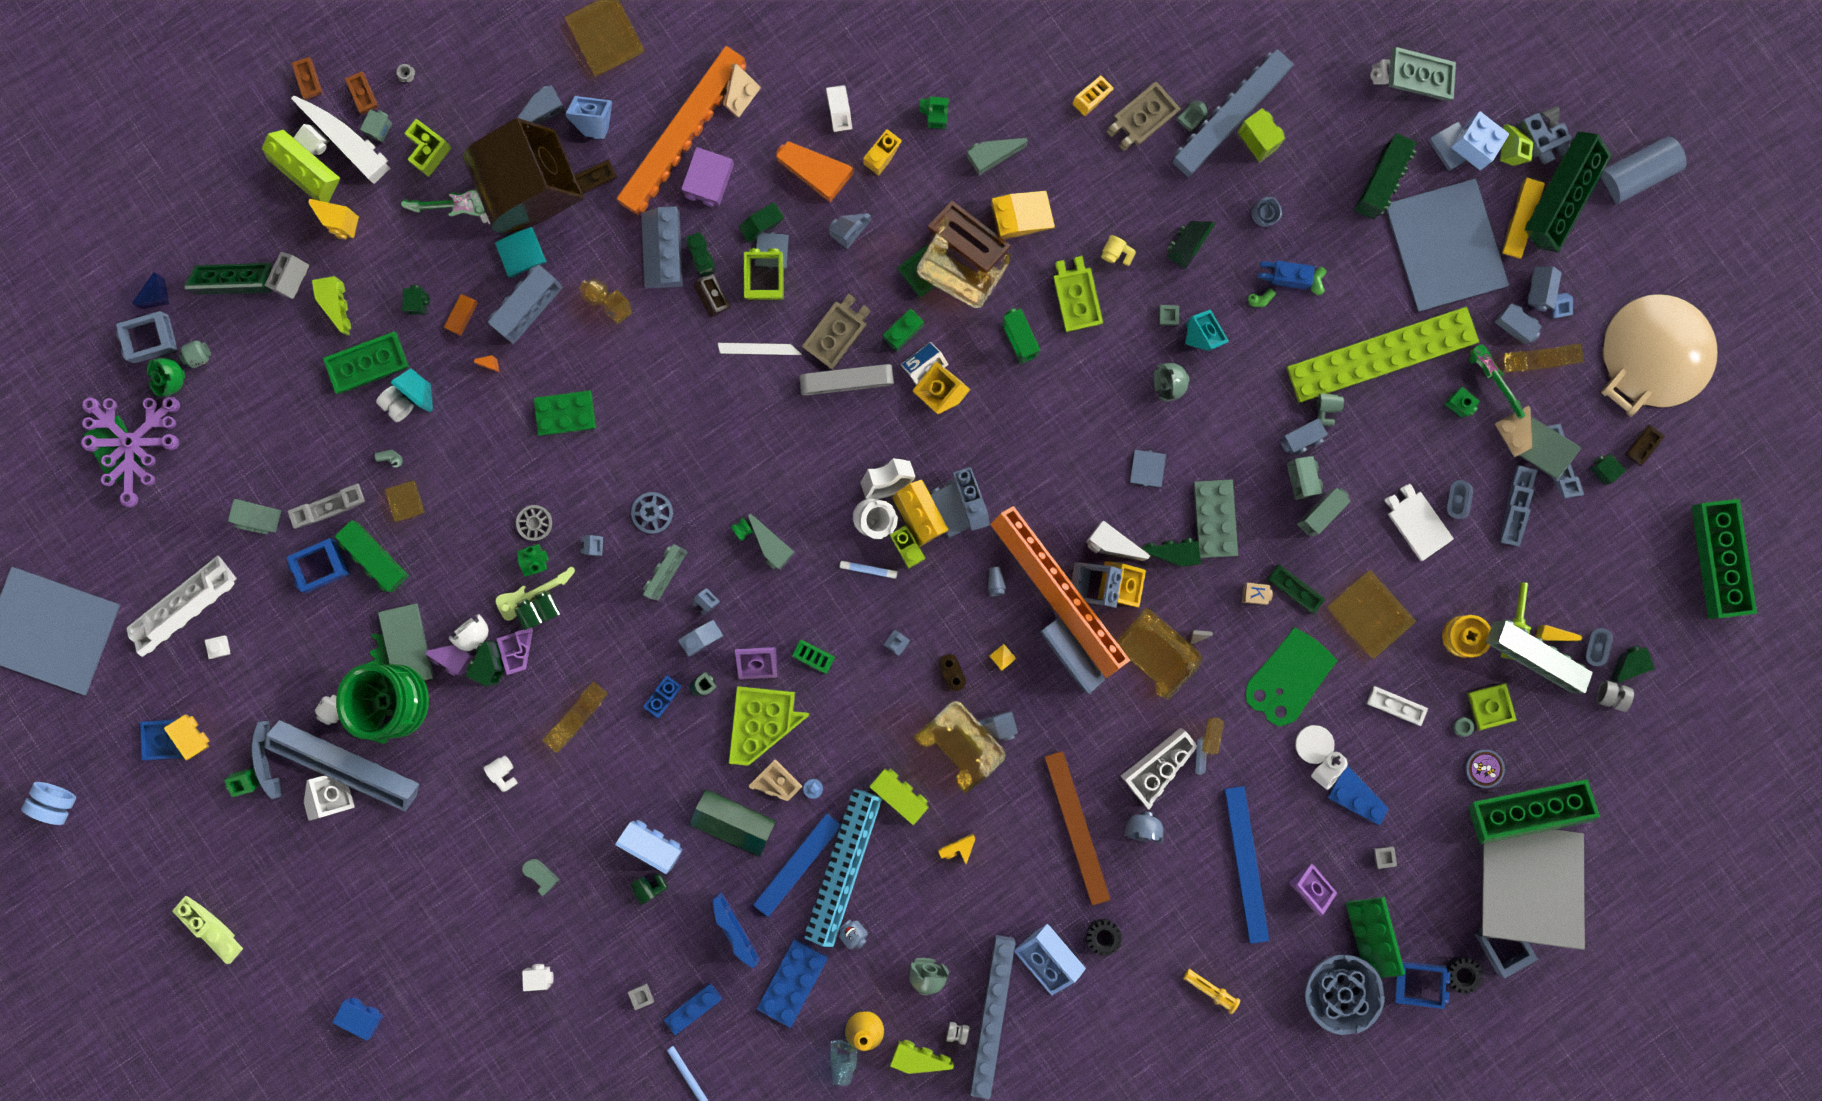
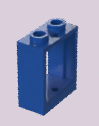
M329 538L287 556V567L295 576V586L303 593H309L350 575L337 542L334 539ZM325 548L335 573L307 584L297 560Z
M1402 961L1405 974L1406 968L1441 972L1439 1000L1404 996V974L1403 976H1397L1395 1003L1445 1009V1004H1449V992H1446V984H1450V972H1447L1446 966Z

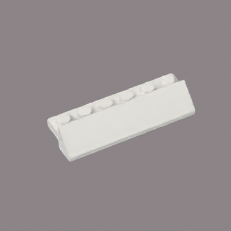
M216 556L127 627L128 637L135 643L136 652L143 657L147 653L152 652L163 640H167L173 632L182 628L187 621L199 615L206 606L214 603L221 594L232 588L237 578L219 556Z

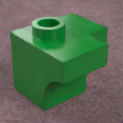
M930 96V99H920V112L927 116L928 128L946 129L949 98Z

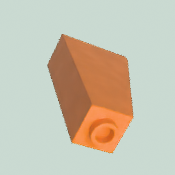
M789 141L785 145L782 144L776 152L779 163L829 202L834 199L854 174L851 166Z

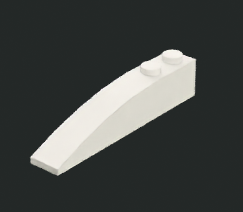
M296 96L291 98L371 182L375 184L391 169L386 164L388 160L381 153L377 155L373 151L376 147L368 139L364 141L343 122L312 103Z

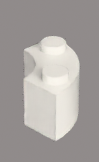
M893 458L887 465L881 468L868 469L860 483L866 499H880L892 496L900 489L909 485L914 480L915 474L910 461Z

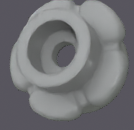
M402 64L397 68L396 74L401 82H411L414 79L415 70L408 64Z

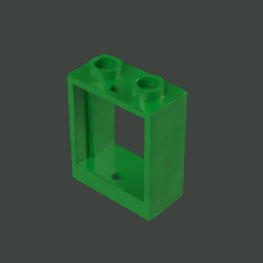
M1013 308L1005 312L1002 326L1020 364L1038 357L1040 347L1022 309L1016 310Z

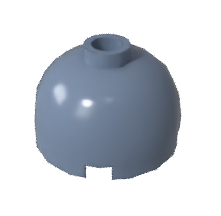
M1141 811V814L1134 815L1127 821L1124 830V836H1127V838L1144 842L1151 841L1152 839L1154 840L1153 843H1162L1163 825L1159 819L1153 817V813Z

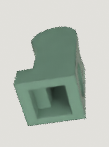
M531 859L523 865L524 875L532 878L541 886L537 891L542 896L547 894L560 880L537 859Z

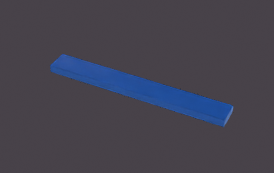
M1245 787L1225 788L1249 943L1270 941Z

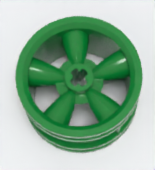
M401 664L359 665L345 675L339 685L336 696L337 714L342 725L350 734L361 739L401 738L408 736L423 723L429 706L428 689L423 678L413 668ZM381 676L386 687L382 691L374 686ZM370 701H375L378 708L373 713L370 709ZM386 715L392 716L389 723L382 727Z

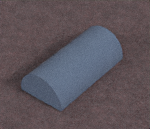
M1666 136L1608 166L1603 170L1600 177L1617 205L1683 171L1686 167V155L1677 140Z

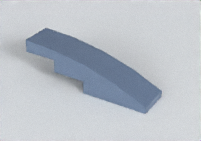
M1516 465L1504 514L1500 538L1501 543L1520 546L1531 511L1529 505L1534 492L1532 487L1537 469Z

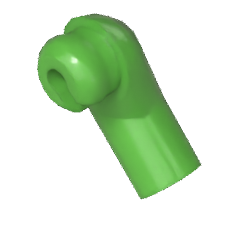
M1321 266L1315 271L1313 283L1310 287L1311 291L1317 296L1322 295L1325 290L1321 279L1327 271Z
M1269 288L1262 296L1251 294L1248 297V303L1252 307H1265L1276 293Z

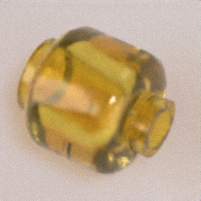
M591 278L588 281L585 280L580 286L582 291L581 298L593 306L603 305L610 294L607 285L596 278Z

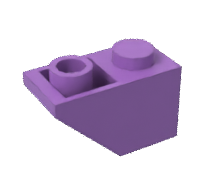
M455 645L428 650L425 653L430 657L429 661L438 666L439 664L445 666V671L453 676L456 674L462 675L475 656L469 651L457 648Z

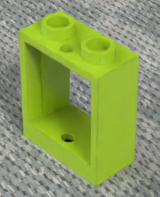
M752 248L749 249V252H744V298L746 300H784V254L779 252V249L770 248L768 252H760V249ZM751 259H778V290H751Z

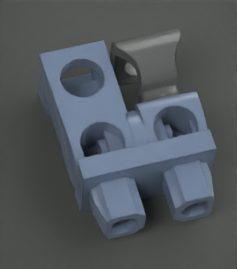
M1558 106L1537 113L1517 124L1519 129L1523 130L1524 134L1533 142L1532 154L1534 158L1539 156L1543 164L1555 159L1552 152L1555 148L1559 157L1564 156L1570 147L1569 141L1572 140L1565 123H1558L1560 112ZM1544 117H1546V118L1549 120V121L1546 123V125L1548 126V130H1547V128H1546V126H1545V123H1544V121H1543V119H1542V118H1544Z

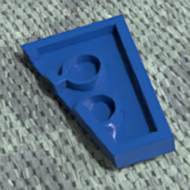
M1348 765L1337 778L1327 796L1330 800L1377 825H1381L1389 809Z

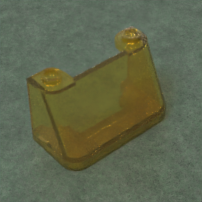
M1144 608L1116 640L1128 658L1156 682L1155 690L1157 694L1165 697L1167 700L1199 669L1203 659L1197 649L1148 608Z
M953 701L913 736L923 747H930L936 742L961 771L956 776V783L965 794L984 781L1004 761L1006 756L1000 744L967 708L958 701Z

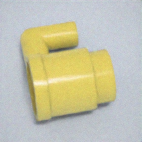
M1110 235L1102 250L1101 258L1114 264L1123 251L1127 254L1123 264L1130 266L1136 251L1126 245L1124 240Z

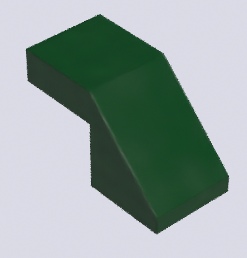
M773 202L750 215L739 226V229L746 240L752 242L765 230L774 229L785 217L776 203Z

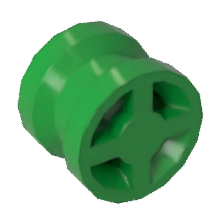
M743 517L739 519L737 524L730 526L741 541L745 539L746 535L754 533Z

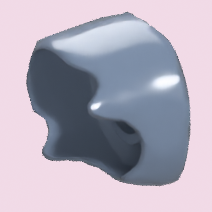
M1264 197L1254 204L1251 216L1257 225L1270 227L1281 219L1282 209L1276 198Z

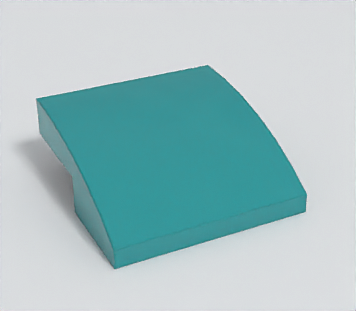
M532 227L516 232L495 243L509 278H514L526 270L536 267L538 264L541 266L546 263Z

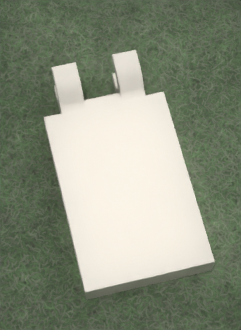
M1408 484L1400 488V491L1406 497L1402 502L1399 503L1395 495L1389 496L1384 501L1392 510L1388 513L1389 517L1419 560L1423 561L1454 538L1421 492L1415 494L1412 485Z

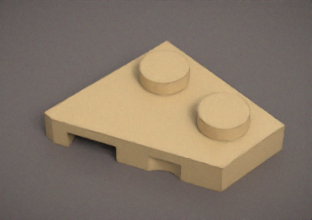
M733 63L731 65V69H733L731 80H728L727 93L724 97L723 105L736 117H740L761 87L742 68Z

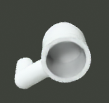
M505 755L484 767L487 776L493 783H496L502 792L509 790L517 784L514 777L507 782H504L502 779L503 776L513 769L511 761Z

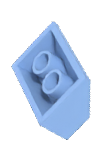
M639 820L636 822L631 821L615 845L667 874L672 870L683 851L680 848V844L672 839L670 841L664 839V835L657 830L652 832L646 828L647 825Z
M1048 924L1036 930L1014 950L1051 996L1075 983L1086 969Z

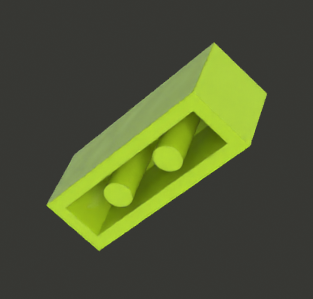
M884 768L869 787L914 825L929 808L926 804L928 800L921 794L916 796L912 792L914 788L906 781L901 783L897 779L899 775L891 768L889 770Z

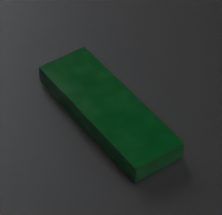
M1280 564L1276 566L1267 578L1270 583L1311 614H1315L1325 600L1324 597Z

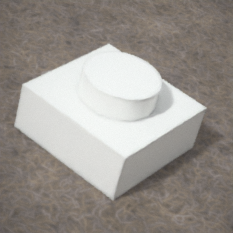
M227 636L205 640L209 659L230 655Z

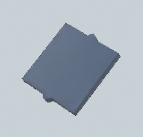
M774 232L771 234L761 233L757 237L756 249H760V252H768L770 248L779 249V252L784 254V268H787L789 235L775 234ZM756 259L755 266L769 267L770 269L773 267L778 268V259Z
M1134 450L1130 483L1141 484L1144 487H1161L1166 454L1154 453L1152 450L1148 452Z
M1201 737L1197 741L1195 774L1202 775L1206 770L1208 739H1205V737Z

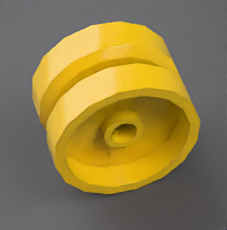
M1463 615L1454 617L1443 628V644L1448 652L1457 657L1472 658L1481 656L1491 646L1486 643L1491 627L1487 621L1479 616Z

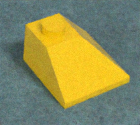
M935 362L912 391L934 412L940 414L958 405L971 389L941 364Z

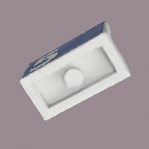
M930 342L900 365L910 375L915 385H917L935 362H938L944 368L948 366V363L941 351Z

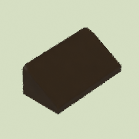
M714 274L700 278L694 283L693 286L710 318L731 308Z

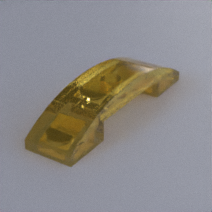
M1582 343L1503 354L1505 373L1541 370L1584 362Z
M593 681L583 692L581 698L542 741L558 753L586 723L609 693Z

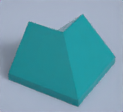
M1211 309L1190 317L1185 323L1188 329L1185 341L1187 345L1210 351L1229 342Z
M409 369L391 381L392 385L420 408L430 413L432 412L431 383L423 379L414 370Z

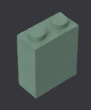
M1341 488L1328 491L1297 525L1309 537L1319 535L1351 502L1348 498L1349 495Z

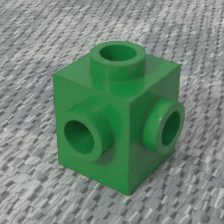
M539 544L517 551L518 564L525 577L547 570L548 554L546 550L542 551Z

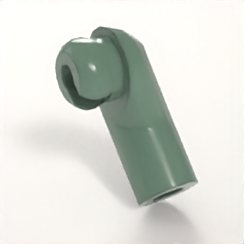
M394 450L375 453L377 462L387 460L395 468L400 467L403 463L402 457Z

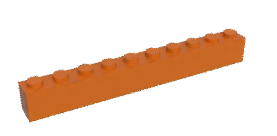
M728 46L724 47L617 197L621 205L637 216L647 209L649 200L657 195L661 183L668 180L673 166L676 167L680 163L683 152H687L690 149L693 138L700 135L703 130V124L712 118L713 110L724 101L728 80H731L733 71L731 65L736 63L744 71L746 70L744 57Z
M1013 506L1002 512L990 525L1107 679L1127 664L1130 659Z

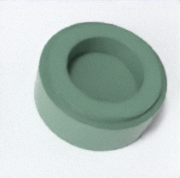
M1460 717L1453 723V731L1458 736L1467 737L1474 730V724L1468 718Z

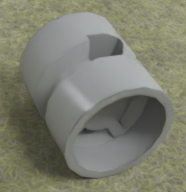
M1608 680L1601 682L1596 693V702L1607 707L1612 705L1613 709L1623 712L1630 708L1634 698V690L1624 685L1618 686L1617 683Z

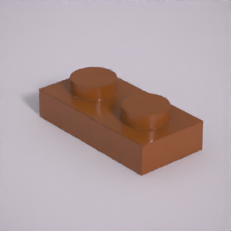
M307 57L292 62L302 97L307 100L322 95L323 92L312 59Z
M363 71L345 78L361 114L379 108Z

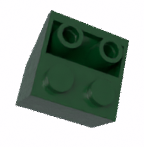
M484 641L478 645L475 659L471 660L468 664L466 676L486 687L497 686L505 672L501 652L496 641Z

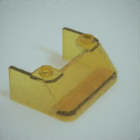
M945 216L917 266V274L922 279L973 308H980L984 305L1008 267L1011 255L1007 253L998 268L994 266L987 274L980 269L976 273L945 255L949 246L947 239L941 235L948 220Z

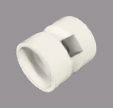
M395 386L384 390L376 400V403L384 411H389L388 415L395 422L403 420L414 408V405L406 397L402 398V393Z

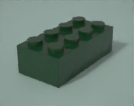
M1398 133L1393 135L1386 143L1354 211L1374 220L1378 215L1382 216L1384 211L1388 210L1392 202L1389 199L1397 192L1400 186L1398 182L1408 170L1406 165L1409 160L1413 159L1417 151L1414 149L1417 142Z

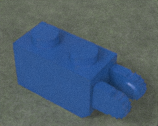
M1278 260L1276 262L1261 261L1259 267L1272 269V274L1258 273V279L1271 281L1273 285L1305 290L1312 286L1315 266Z

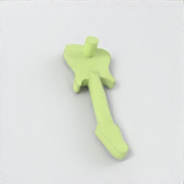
M569 567L567 571L559 574L557 578L527 593L524 592L526 586H522L516 592L499 595L496 598V604L502 617L507 621L514 619L517 616L514 610L517 602L526 598L531 600L540 591L545 590L546 592L560 584L564 585L574 574V567Z

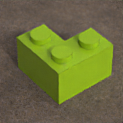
M415 119L404 133L411 141L418 145L407 160L429 177L452 147L418 119Z

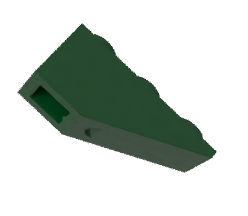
M1193 538L1182 539L1181 543L1174 544V540L1164 541L1160 546H1155V543H1146L1141 548L1151 557L1177 567L1201 564L1199 542H1193Z

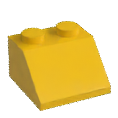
M309 199L308 203L322 225L329 229L328 232L344 240L347 237L354 238L358 215L346 206Z
M1105 561L1104 566L1123 569L1117 604L1139 608L1146 570L1124 563ZM1102 572L1098 595L1100 600H1103L1107 572Z

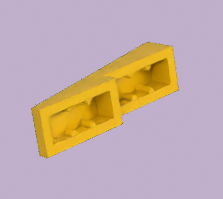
M1526 178L1521 184L1514 215L1509 222L1502 251L1503 254L1518 259L1522 258L1529 236L1524 229L1533 215L1536 205L1539 204L1545 183Z

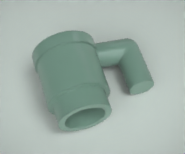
M1319 393L1316 404L1317 419L1319 418L1323 426H1334L1335 419L1325 418V413L1342 412L1344 406L1343 397Z

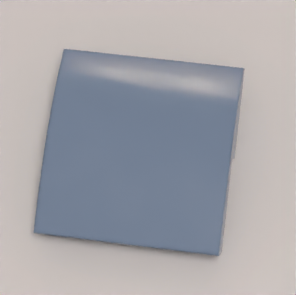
M1459 122L1428 140L1448 171L1467 161L1451 148L1463 129Z

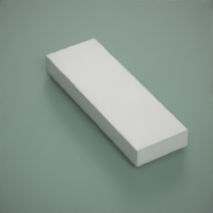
M1372 686L1366 702L1367 705L1418 726L1422 725L1428 708L1376 686Z

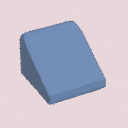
M1568 293L1557 294L1555 309H1551L1553 318L1573 315V297Z

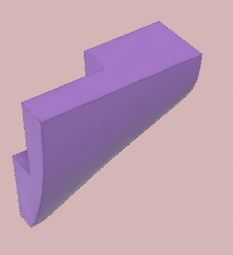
M532 628L497 638L502 661L508 676L526 670L533 633Z

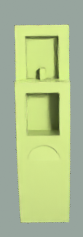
M185 896L173 909L172 912L196 937H201L226 964H230L243 950L233 938L235 935L222 922L188 896Z

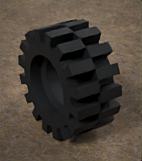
M1099 919V921H1094L1092 925H1089V929L1086 931V941L1093 952L1097 955L1111 956L1113 952L1116 953L1118 951V947H1121L1122 937L1121 931L1114 922L1108 919ZM1102 930H1107L1111 934V941L1106 945H1101L1097 942V934Z
M1460 956V958L1454 957L1453 961H1448L1450 964L1449 966L1446 965L1447 972H1450V984H1447L1449 987L1461 994H1470L1471 991L1474 993L1476 992V987H1481L1479 982L1483 983L1481 978L1483 972L1480 971L1481 967L1477 965L1478 963L1464 956ZM1467 968L1470 971V978L1467 982L1462 983L1458 981L1457 972L1459 969Z

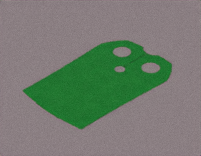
M1294 627L1273 655L1248 682L1246 702L1256 711L1264 712L1267 720L1277 726L1292 723L1299 717L1317 688L1338 660L1317 640ZM1278 688L1283 689L1282 695H1277L1276 690ZM1260 689L1265 692L1266 698L1264 701L1258 702L1254 699V692ZM1276 707H1285L1287 710L1286 716L1278 718L1275 715Z

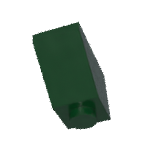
M1634 645L1627 648V652L1622 653L1610 678L1611 682H1622L1654 670L1655 667L1647 647Z

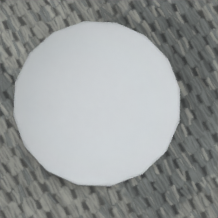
M1310 725L1298 732L1295 738V749L1302 760L1308 763L1319 764L1334 751V740L1327 729L1321 726Z

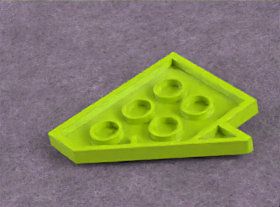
M737 686L729 764L750 765L809 716V713L793 711L795 692Z

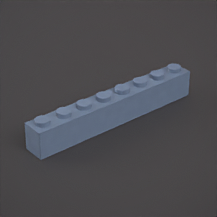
M1278 49L1273 54L1269 52L1262 60L1264 64L1261 67L1257 65L1252 70L1249 80L1244 79L1237 87L1239 90L1235 94L1231 93L1225 99L1226 104L1222 108L1218 106L1212 113L1214 117L1210 121L1206 119L1201 124L1199 133L1197 135L1193 133L1186 141L1188 144L1184 148L1180 147L1174 153L1175 158L1172 163L1188 178L1291 70L1294 64Z
M279 720L266 735V749L406 812L417 797L419 783L383 768L376 763H372L361 756L350 753L341 747L328 743L323 739L317 738L308 732L295 728L290 724Z
M995 935L970 1086V1095L985 1099H990L1016 942L1011 937Z

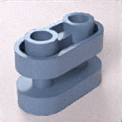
M1457 480L1451 485L1447 506L1448 514L1451 517L1461 520L1469 515L1473 497V487L1471 484L1464 480Z
M1597 628L1591 634L1586 659L1593 666H1602L1608 661L1613 636L1609 630Z

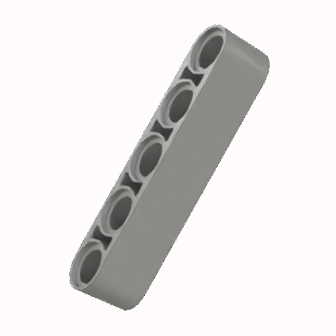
M889 364L799 375L801 395L884 387L894 384L892 365Z

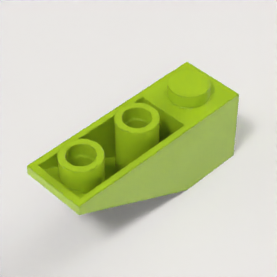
M335 276L312 280L316 301L339 331L349 336L351 324L346 316L348 305L343 297L345 292L343 282Z
M899 1040L890 1062V1067L912 1074L953 1069L954 1064L951 1058L946 1055L940 1054V1056H937L926 1047L920 1049L915 1047V1044L909 1040H904V1042Z

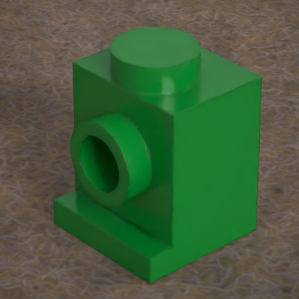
M254 767L232 773L224 780L226 789L232 797L253 792L260 785Z

